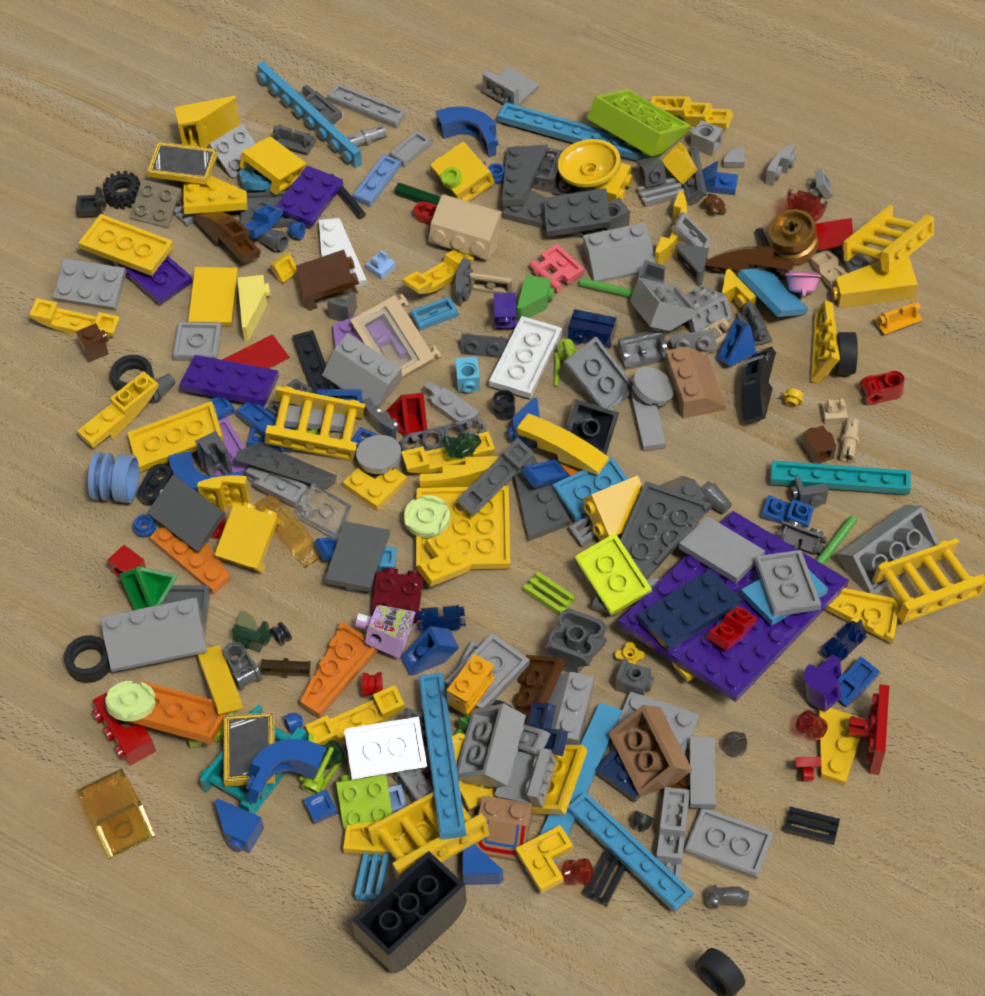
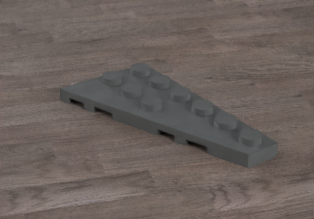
M647 481L645 482L620 541L646 581L712 508L711 503ZM596 594L592 607L610 614L598 594Z

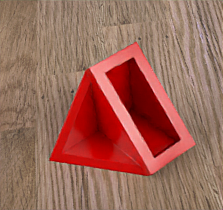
M423 392L400 395L386 410L391 419L395 418L399 427L397 432L402 436L428 429Z

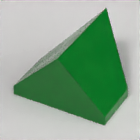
M140 566L119 574L134 610L161 605L179 576Z

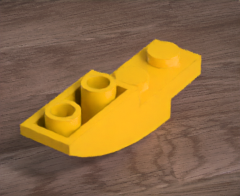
M143 371L110 398L111 404L77 430L79 436L92 448L96 447L108 436L114 439L147 405L159 387L158 383Z

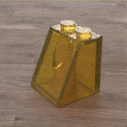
M122 768L76 790L108 859L155 837L141 801Z

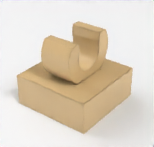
M843 398L840 400L828 399L827 401H822L821 408L824 424L845 423L848 415Z

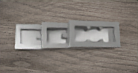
M665 787L656 858L680 880L690 790Z

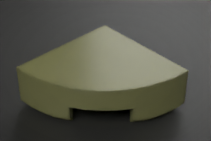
M240 611L233 630L234 634L257 639L258 628L255 619L249 613Z

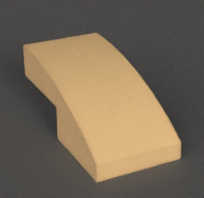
M829 250L817 253L809 260L815 271L821 276L820 278L831 289L835 287L837 277L847 274L839 266L838 258Z

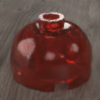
M788 189L784 201L785 211L792 209L805 211L812 216L815 223L823 217L828 206L827 201L823 204L820 202L821 198L801 190H798L797 194L792 193L793 189Z

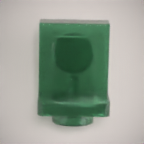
M462 433L458 438L449 436L442 438L449 457L463 459L474 453L475 449L482 443L479 435Z
M265 621L261 623L258 631L235 624L231 631L234 642L242 643L245 649L258 653L261 652L264 645L266 646L271 638L268 622Z

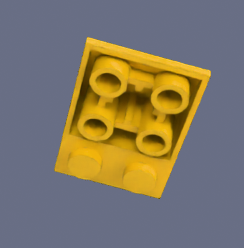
M235 96L174 107L182 145L207 148L209 143L240 126Z

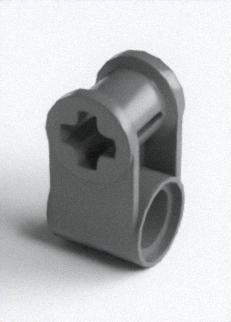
M231 642L225 646L224 657L240 690H243L244 686L255 680H263L258 666L251 659L242 643ZM235 655H239V656H240L239 658H236V659H232V658H231L232 656H235Z

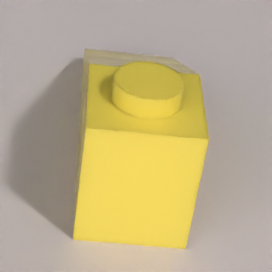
M264 275L238 278L244 341L250 340L267 307V296H271L269 283H265Z

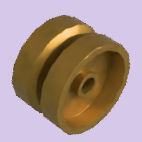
M792 209L777 214L771 220L768 226V234L771 247H775L774 256L795 259L796 265L809 261L816 254L818 235L816 233L815 221L810 214L802 210Z

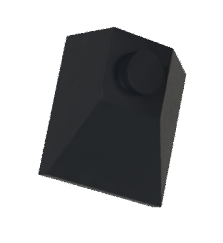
M573 399L566 420L565 430L588 442L606 455L619 412Z

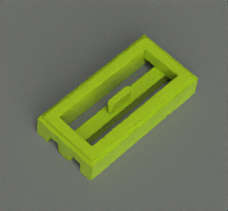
M539 571L535 574V578H531L529 584L523 587L525 593L558 615L567 610L575 601L573 594ZM536 587L537 589L545 593L547 597H545L533 588ZM550 599H554L556 602H558L559 604H561L562 607L558 606L556 603H554V602L551 601Z

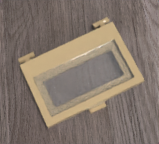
M401 294L399 296L400 300L394 295L354 317L350 322L364 344L402 368L403 378L435 360L436 357L440 359L442 355L436 346L432 347V352L430 351L402 307L404 305L408 307L409 303L404 295Z

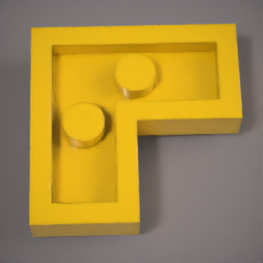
M394 467L389 469V472L380 474L376 479L357 468L343 481V488L378 511L408 481L407 476Z
M447 533L426 540L425 546L434 559L419 564L418 571L430 587L470 571L471 564Z
M561 825L516 848L518 857L541 894L564 882V878L553 860L572 851L573 844Z

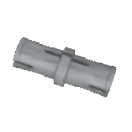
M381 124L372 129H362L361 132L347 138L355 146L369 145L372 141L387 137V132L384 125Z

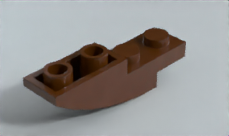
M221 211L199 213L193 216V219L216 243L223 242L242 263L260 257L261 250L249 239L250 231L234 217Z
M748 246L718 253L708 258L706 265L711 266L710 269L715 271H723V268L732 269L734 274H738L743 269H750L751 264H754V268L766 270L767 267L776 268L775 271L788 273V270L794 269L795 259L774 256L775 247Z

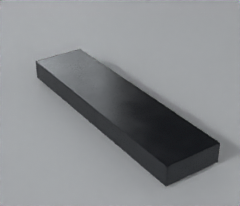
M310 330L292 335L310 388H312V393L317 394V389H335L331 382L322 377L326 363L314 331Z

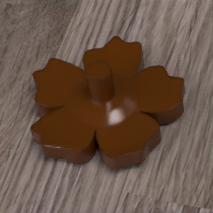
M709 193L703 200L706 205L710 206L709 210L712 213L717 214L719 212L723 215L726 213L725 203L717 195Z

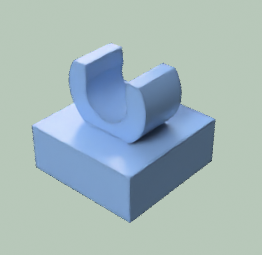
M382 250L366 263V270L381 280L396 268V262L390 259L389 255Z

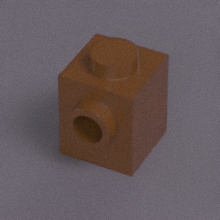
M96 323L76 331L80 348L88 362L109 354L106 343L109 342L106 332L104 330L100 331Z
M823 425L803 432L801 447L811 463L821 464L834 459L836 450L833 435L827 432Z

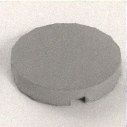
M642 367L631 378L634 393L647 404L652 405L655 403L658 404L657 406H663L674 395L672 381L658 369Z
M374 435L368 437L359 444L356 450L357 462L368 473H387L389 469L396 468L402 459L401 446L397 440L390 436Z

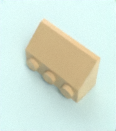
M443 194L431 221L429 242L487 260L497 249L502 212Z

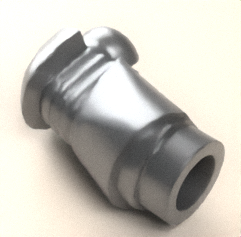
M715 884L707 891L705 897L707 905L712 909L719 908L720 904L747 906L749 891L740 888V886L723 888L717 887V884Z

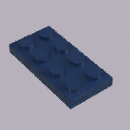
M710 569L637 614V621L669 652L675 646L688 640L724 617L731 610L740 606L742 599Z

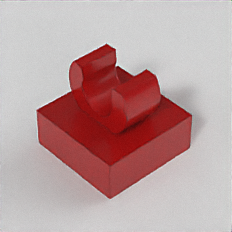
M795 757L793 760L794 770H802V782H812L814 780V770H819L822 767L821 757Z

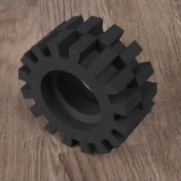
M120 171L116 172L117 175L110 174V178L106 177V182H103V191L106 195L107 203H109L110 207L114 206L115 209H118L119 206L122 210H125V206H128L129 209L132 208L140 187L138 176H134L132 172L128 174L127 171H123V174ZM128 188L125 192H116L119 189Z

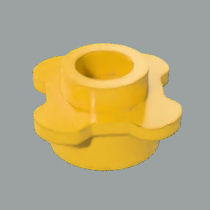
M628 642L622 650L616 651L615 657L621 663L624 658L629 663L637 665L639 660L644 659V652L635 648L634 643Z

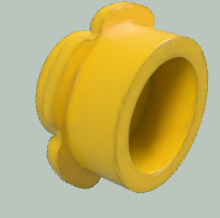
M787 388L786 392L782 394L785 400L784 403L790 407H797L804 402L802 399L804 394L797 389Z

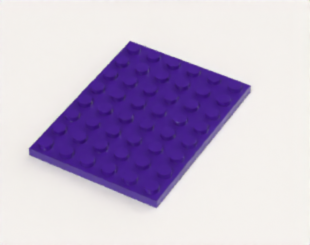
M732 511L720 523L765 550L764 555L798 550L735 511ZM802 552L808 569L828 588L827 594L819 598L821 609L791 614L771 626L741 596V589L760 579L756 566L736 584L687 554L652 588L651 593L646 594L619 620L618 627L734 702H737L830 603L840 595L841 591L848 586L849 580ZM711 569L742 599V604L739 607L746 609L750 614L758 618L750 631L727 651L707 639L709 631L723 622L724 617L668 652L637 621V614Z

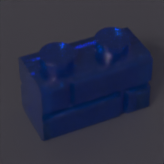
M574 309L568 326V339L576 344H587L594 337H597L605 348L611 349L617 329V317Z

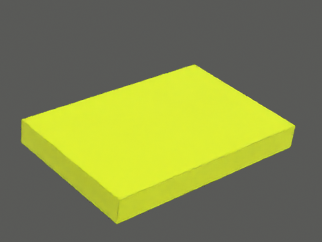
M616 533L574 556L611 616L652 592L648 582Z

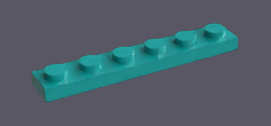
M773 460L771 463L770 484L794 486L795 478L800 477L803 487L826 483L827 489L907 495L910 494L911 490L910 470Z

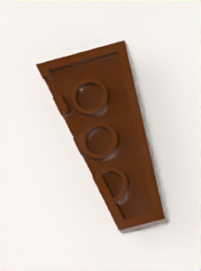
M525 656L530 660V664L525 669V672H522L519 681L522 685L520 693H516L514 703H516L515 710L526 715L524 725H527L532 702L548 703L566 663L560 657Z

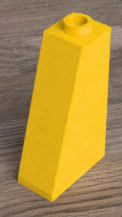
M907 257L890 273L881 271V261L837 277L835 287H832L833 300L837 301L839 308L915 299L918 283L910 258Z

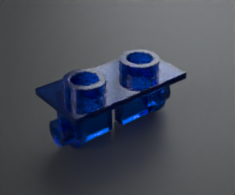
M459 605L442 606L443 615L439 616L438 607L421 608V611H416L417 621L422 620V622H417L418 630L425 632L430 626L459 630L461 626H466L465 618H460V616H465L464 607H459Z
M860 619L857 623L855 621L847 622L836 633L839 640L832 637L822 646L820 653L825 658L835 655L842 662L867 638L862 620Z

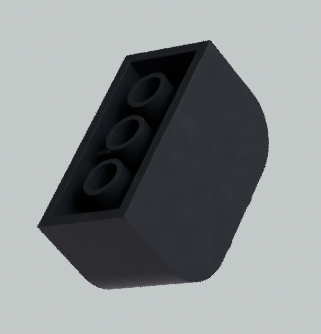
M428 851L352 920L354 935L392 973H398L408 967L458 919L467 902L466 885Z

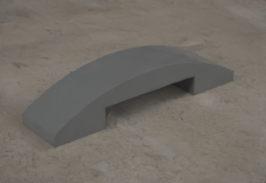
M517 438L456 502L474 517L534 455V452Z

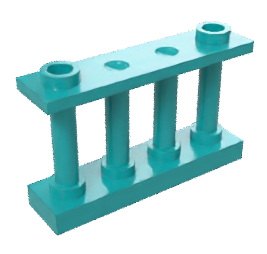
M257 705L253 711H249L247 714L263 713L262 706ZM275 727V738L279 741L286 739L308 741L307 732L299 727L293 734H287ZM223 749L210 767H206L200 776V783L203 792L208 793L211 787L215 785L241 800L242 809L256 814L287 771L275 774V783L265 785L255 804L247 800L249 790L244 791L237 786L225 787L224 779L220 777L224 772Z

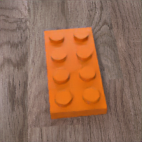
M139 680V682H143L153 689L155 693V708L145 718L127 722L212 744L224 724V716H228L230 712L218 714L212 699Z

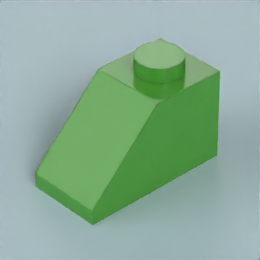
M525 276L517 305V322H519L521 316L530 318L547 309L549 300L553 301L555 288L551 287V278Z

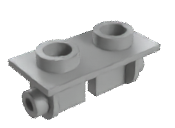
M712 328L706 331L677 333L670 336L673 349L686 346L699 352L718 349L716 343L718 338L717 330Z
M419 768L394 772L396 781L401 784L405 792H411L409 797L413 803L434 792V789Z

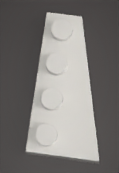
M340 218L319 220L322 257L344 249L348 257L352 256L355 264V269H352L353 273L356 272L360 283L356 287L367 286V279Z

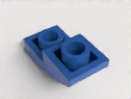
M768 495L765 499L760 518L781 524V521L788 522L793 520L802 524V528H808L814 507L795 499L788 503Z

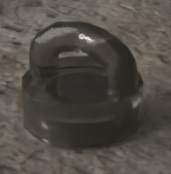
M740 732L726 734L722 743L724 752L731 757L742 756L747 750L746 734Z

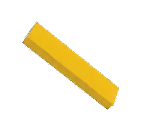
M220 645L207 648V653L197 654L217 713L223 714L242 709L241 699Z

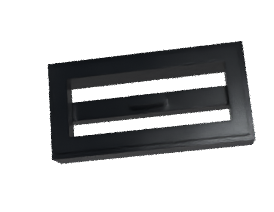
M790 806L784 832L834 845L840 819ZM793 823V824L805 826V827H807L808 829H804V828L792 826L791 824ZM817 829L831 833V835L815 832L812 830Z
M606 850L584 892V897L608 907L627 870V867L615 856L611 855V852ZM608 861L611 862V864H610V866H609V868H608V870H607V872H606L604 878L602 879V881H601V883H600V885H599V887H598L596 893H595V894H592V892H593V890H594V888H595V886H596V884H597V882H598V880H599V878H600V876H601L603 870L605 869V867H606ZM616 865L621 866L605 898H601L600 896Z

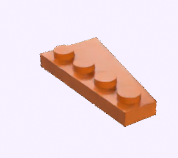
M164 525L150 536V541L201 585H209L213 595L231 581L229 573L214 555L215 553L208 543L198 552Z
M341 621L335 637L329 643L326 655L322 657L315 676L310 680L300 700L301 707L321 718L379 649L365 643V635Z

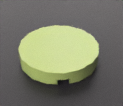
M420 496L419 499L410 501L405 508L404 521L406 528L418 537L431 538L438 536L449 526L450 510L446 503L436 496Z
M124 681L114 685L107 692L106 709L116 719L122 721L140 720L151 714L155 708V693L150 686L143 682L136 684L132 683V681Z

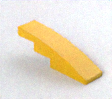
M652 96L650 100L651 103L668 113L681 116L691 126H697L702 120L722 129H728L733 118L732 109H712L711 103H692L690 96Z
M529 413L517 427L518 435L537 441L538 448L557 454L558 461L599 475L609 461L607 455L588 442L549 421Z
M500 456L465 457V465L442 466L443 473L420 474V488L470 487Z

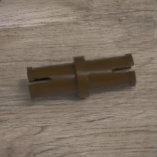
M284 658L283 660L262 659L261 675L275 674L283 675V677L300 675L310 677L311 661H289V658Z

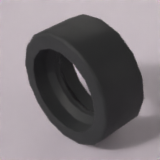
M838 332L837 341L840 361L835 365L837 374H855L858 359L856 332Z
M127 355L115 361L111 367L110 375L114 389L117 392L128 384L120 380L121 375L132 369L142 370L154 380L152 366L145 357Z
M85 635L76 638L67 646L64 652V661L68 672L76 681L94 683L104 678L111 669L105 641L100 637ZM93 649L101 652L102 659L96 666L86 669L75 666L74 660L81 652Z
M707 949L695 962V969L702 981L719 996H735L745 986V978L739 967L718 949Z

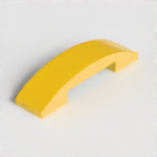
M679 191L673 205L672 220L678 219L677 215L681 212L687 215V202L682 191ZM672 231L670 238L661 236L655 251V263L664 264L675 253V245L682 242V239L674 231Z
M452 250L444 255L442 263L423 274L416 271L403 278L402 283L419 294L435 292L456 279V273L463 257L470 259L472 263L474 256Z
M36 298L29 314L30 318L43 325L73 335H77L76 331L96 323L100 331L104 330L107 337L114 335L120 321L119 316L99 312L96 317L60 309L57 302Z
M488 431L467 436V442L429 451H425L424 447L401 451V455L407 472L435 473L442 472V466L465 465V457L489 456L495 452V447Z
M396 685L373 694V700L329 719L328 715L306 724L308 733H313L314 735L313 742L321 746L338 743L345 740L344 729L383 723L405 707Z

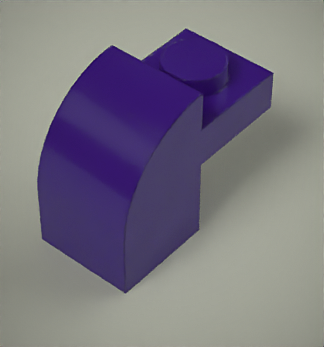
M494 293L495 328L516 327L515 293Z
M831 655L826 661L821 662L818 668L809 664L804 671L805 696L812 705L824 712L841 699L840 680H838L841 676V660L839 657Z

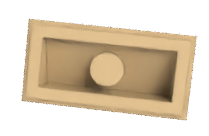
M470 273V287L473 290L513 293L515 286L513 279Z

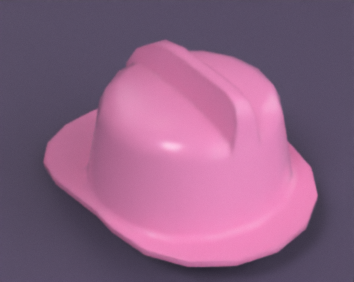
M788 271V273H784L787 277L789 290L799 293L801 298L805 297L806 293H812L817 290L819 278L821 277L818 273L810 271Z

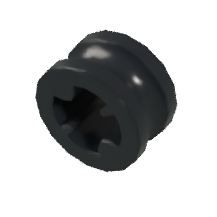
M279 622L276 628H270L273 638L280 646H283L286 640H292L289 630L282 622Z

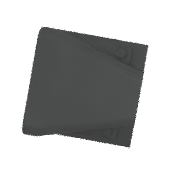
M569 608L559 615L558 623L554 631L549 635V641L545 650L553 657H560L566 662L562 671L579 673L585 666L590 665L593 657L605 646L607 639L603 636L608 627L601 619Z

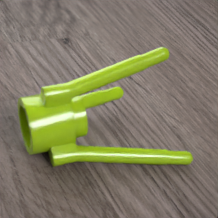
M563 339L557 343L558 352L554 354L555 387H558L560 360L564 362L578 351L575 349L574 342L570 339Z
M313 733L309 734L308 741L313 742ZM330 747L314 779L303 775L300 776L301 788L312 794L324 791L327 783L341 766L346 756L342 755L324 778L325 774L323 772L334 751V748Z

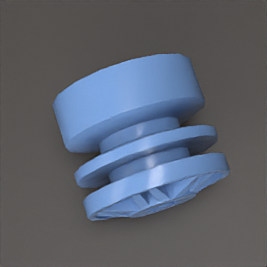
M95 452L88 472V492L92 500H99L101 498L103 501H108L112 495L116 502L132 503L136 496L139 482L138 458L135 455L119 454L115 460L112 453Z

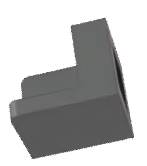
M645 260L638 277L665 283L666 267Z
M351 291L347 300L338 297L335 300L329 299L327 303L329 319L341 322L353 317L357 309L356 293Z

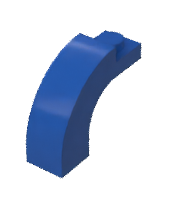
M461 106L448 107L436 111V125L443 139L462 134L470 135L481 142L488 157L496 156V146L499 145L496 136V124L487 114L474 108Z
M191 451L168 455L172 474L178 476L197 492V484L200 481L220 476H243L242 471L219 476L204 475L195 468Z
M302 739L281 740L265 747L256 755L251 763L248 773L250 779L246 786V789L249 790L247 800L256 804L267 781L273 775L280 772L292 771L314 779L327 748Z

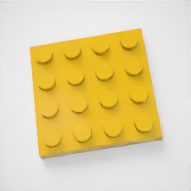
M504 486L474 517L456 502L469 487L417 488V499L420 496L431 495L442 499L450 510V523L443 533H447L471 564L470 569L510 568L509 486ZM416 536L417 571L419 564L434 559L425 546L426 540L430 538Z

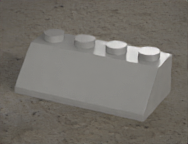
M904 505L837 553L847 575L865 592L876 594L889 585L887 580L874 583L872 580L879 564L885 561L891 562L939 544V541L923 507Z
M197 597L102 617L103 637L112 672L207 653L203 617Z

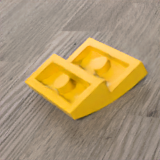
M220 476L200 481L197 484L198 492L225 513L227 507L232 508L234 503L242 505L243 502L252 504L247 476Z

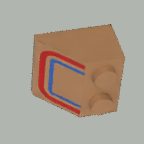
M482 796L479 814L482 813L487 820L490 835L478 841L475 845L488 857L521 862L516 853V848L528 842L533 819V803Z

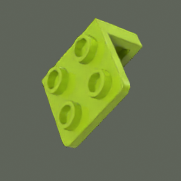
M351 773L340 775L341 780H336L345 831L347 825L375 822L393 814L386 774L352 780Z

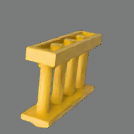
M889 205L844 241L842 247L844 261L848 262L858 253L880 259L881 271L890 273L934 236V216L926 214L916 223L893 217V206ZM893 225L908 230L904 232L890 227ZM885 235L888 237L896 238V240L891 241L880 238L878 236ZM872 244V245H876V246L883 247V248H885V249H884V250H878V249H874V248L867 247V245Z
M276 386L275 401H279L280 406L275 425H267L265 433L266 444L354 461L357 443L352 442L351 437L356 417L363 418L365 404L356 400L348 401L294 390L288 386ZM289 404L303 406L297 430L284 428ZM311 408L325 411L319 435L306 432ZM333 413L347 415L342 439L329 437Z
M957 538L950 541H942L936 546L891 562H882L876 568L872 579L873 582L878 583L887 580L902 602V607L897 616L902 624L982 595L985 588V576L981 574L973 577L969 576L954 555L959 544ZM946 559L962 582L950 583L935 562ZM926 566L942 589L937 591L930 590L916 569ZM907 573L922 596L915 599L913 597L910 598L896 576Z
M434 792L368 827L373 846L383 841L396 859L392 863L396 879L428 851L440 862H443L490 835L487 820L482 813L471 818L463 807L467 836L441 840L438 837L431 842H427L414 824L428 817L440 834ZM404 829L418 846V849L408 855L403 853L392 837Z

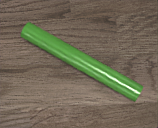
M581 278L579 284L581 287L631 298L634 291L633 289Z
M849 516L816 559L818 562L824 565L857 523V519L854 516Z

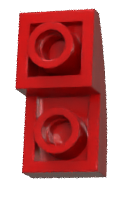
M738 606L725 614L721 624L709 631L707 639L727 651L750 631L758 618L750 614L746 609Z

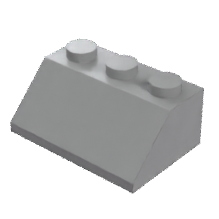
M645 223L583 235V254L594 281L605 282L638 275L645 260L655 263L652 241Z
M638 277L630 302L652 330L661 331L663 329L671 331L697 316L698 310L677 286Z
M347 333L334 349L322 377L340 389H362V401L371 398L374 406L378 405L380 408L402 380V368Z
M575 672L561 674L549 698L548 703L556 706L551 728L562 729L568 732L566 745L581 744L594 692V676Z
M505 704L473 709L457 766L458 780L491 788L508 786L512 776L511 771L514 759L518 753L520 736L524 730L526 715Z

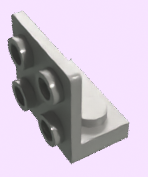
M507 67L499 75L489 70L482 74L483 92L503 104L507 102L519 106L539 88V83L511 67Z
M241 124L209 143L207 148L217 149L218 160L230 178L233 179L239 175L241 169L239 167L241 153L256 143L244 125Z
M698 286L693 289V292L685 295L698 310L697 316L688 320L692 332L702 331L722 318H725L727 321L733 318L725 294L705 286Z
M541 748L539 756L518 752L514 759L511 771L512 776L508 786L497 787L495 796L502 799L533 803V806L543 808L557 762L552 751Z

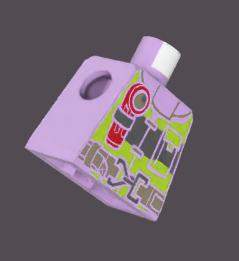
M379 605L376 606L372 617L359 613L355 627L367 630L365 638L367 645L400 658L412 630L415 612Z

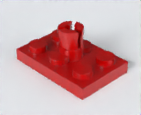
M880 684L878 693H873L868 718L850 716L848 736L867 738V742H869L865 764H870L869 774H880L886 752L890 685Z

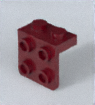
M384 567V572L377 571L371 616H373L376 606L381 605L415 612L413 624L417 623L422 588L426 587L427 583L424 577H421L418 571L408 570L407 575L398 574V569Z

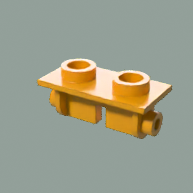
M914 301L900 309L887 313L883 312L880 316L873 319L884 335L923 321L918 313L921 310V306L918 302L915 303Z

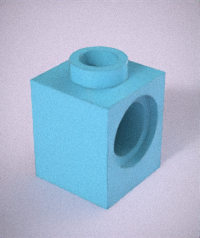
M477 356L455 358L458 393L480 391Z

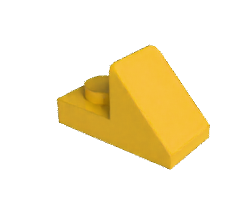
M680 142L661 160L664 162V166L682 184L697 171L685 145Z
M730 269L726 270L722 294L727 296L728 303L735 300L736 304L741 308L744 307V303L749 301L756 304V295Z

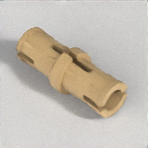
M848 418L845 421V430L841 437L842 450L840 460L846 462L847 455H849L848 463L855 460V450L859 444V437L857 435L860 421L855 418L853 426H851L852 418Z

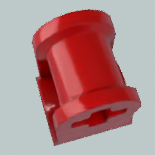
M890 371L863 378L859 385L866 394V403L868 405H876L881 402L899 399L903 395L905 377L899 371Z

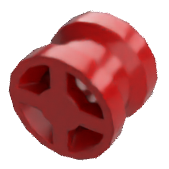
M377 672L375 675L362 673L363 697H369L370 694L383 690L382 672Z

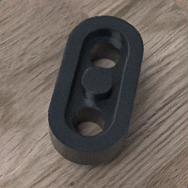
M153 465L147 472L138 488L139 499L143 504L153 505L160 494V490H163L172 477L171 470L167 465Z

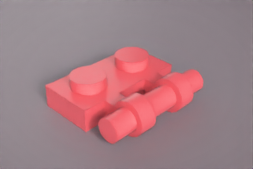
M558 244L541 253V263L533 260L529 264L536 276L551 278V287L555 288L556 292H560L563 288L559 283L561 280L570 284L583 276L585 269ZM551 269L555 273L551 275L549 272H547V270Z

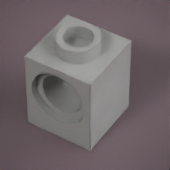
M701 120L690 132L691 147L695 146L698 148V151L713 156L722 144L723 129Z

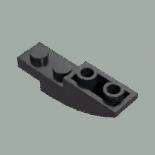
M772 346L756 351L757 353L753 354L751 359L744 361L741 378V405L745 424L759 422L766 418L773 390L769 379L776 355Z

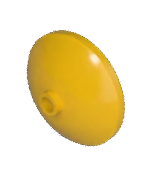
M598 139L576 142L567 147L558 159L560 176L567 183L578 187H595L606 183L617 174L621 165L620 154L616 147L609 142Z

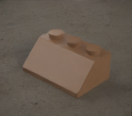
M688 346L666 350L665 369L674 386V395L682 418L726 410V405L708 356Z
M642 705L609 732L639 796L674 785L692 771L662 709L659 707Z

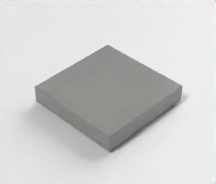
M178 322L173 360L192 361L194 355L218 359L222 324Z

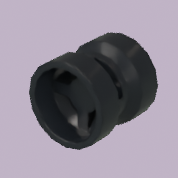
M509 390L497 391L493 395L494 416L502 421L510 420L515 415V396Z

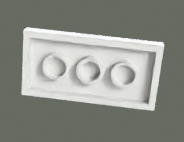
M521 316L489 380V386L500 390H509L513 394L531 399L562 335V328Z

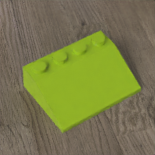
M628 89L595 96L587 119L592 121L594 126L606 129L611 136L623 139L628 146L640 149L642 154L648 157L662 154L691 129V125Z

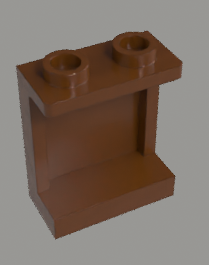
M344 249L296 266L303 299L309 310L318 308L316 300L349 288L352 289V292L358 293L356 285L360 283L356 272L353 273L352 269H355V264L352 256L348 257Z

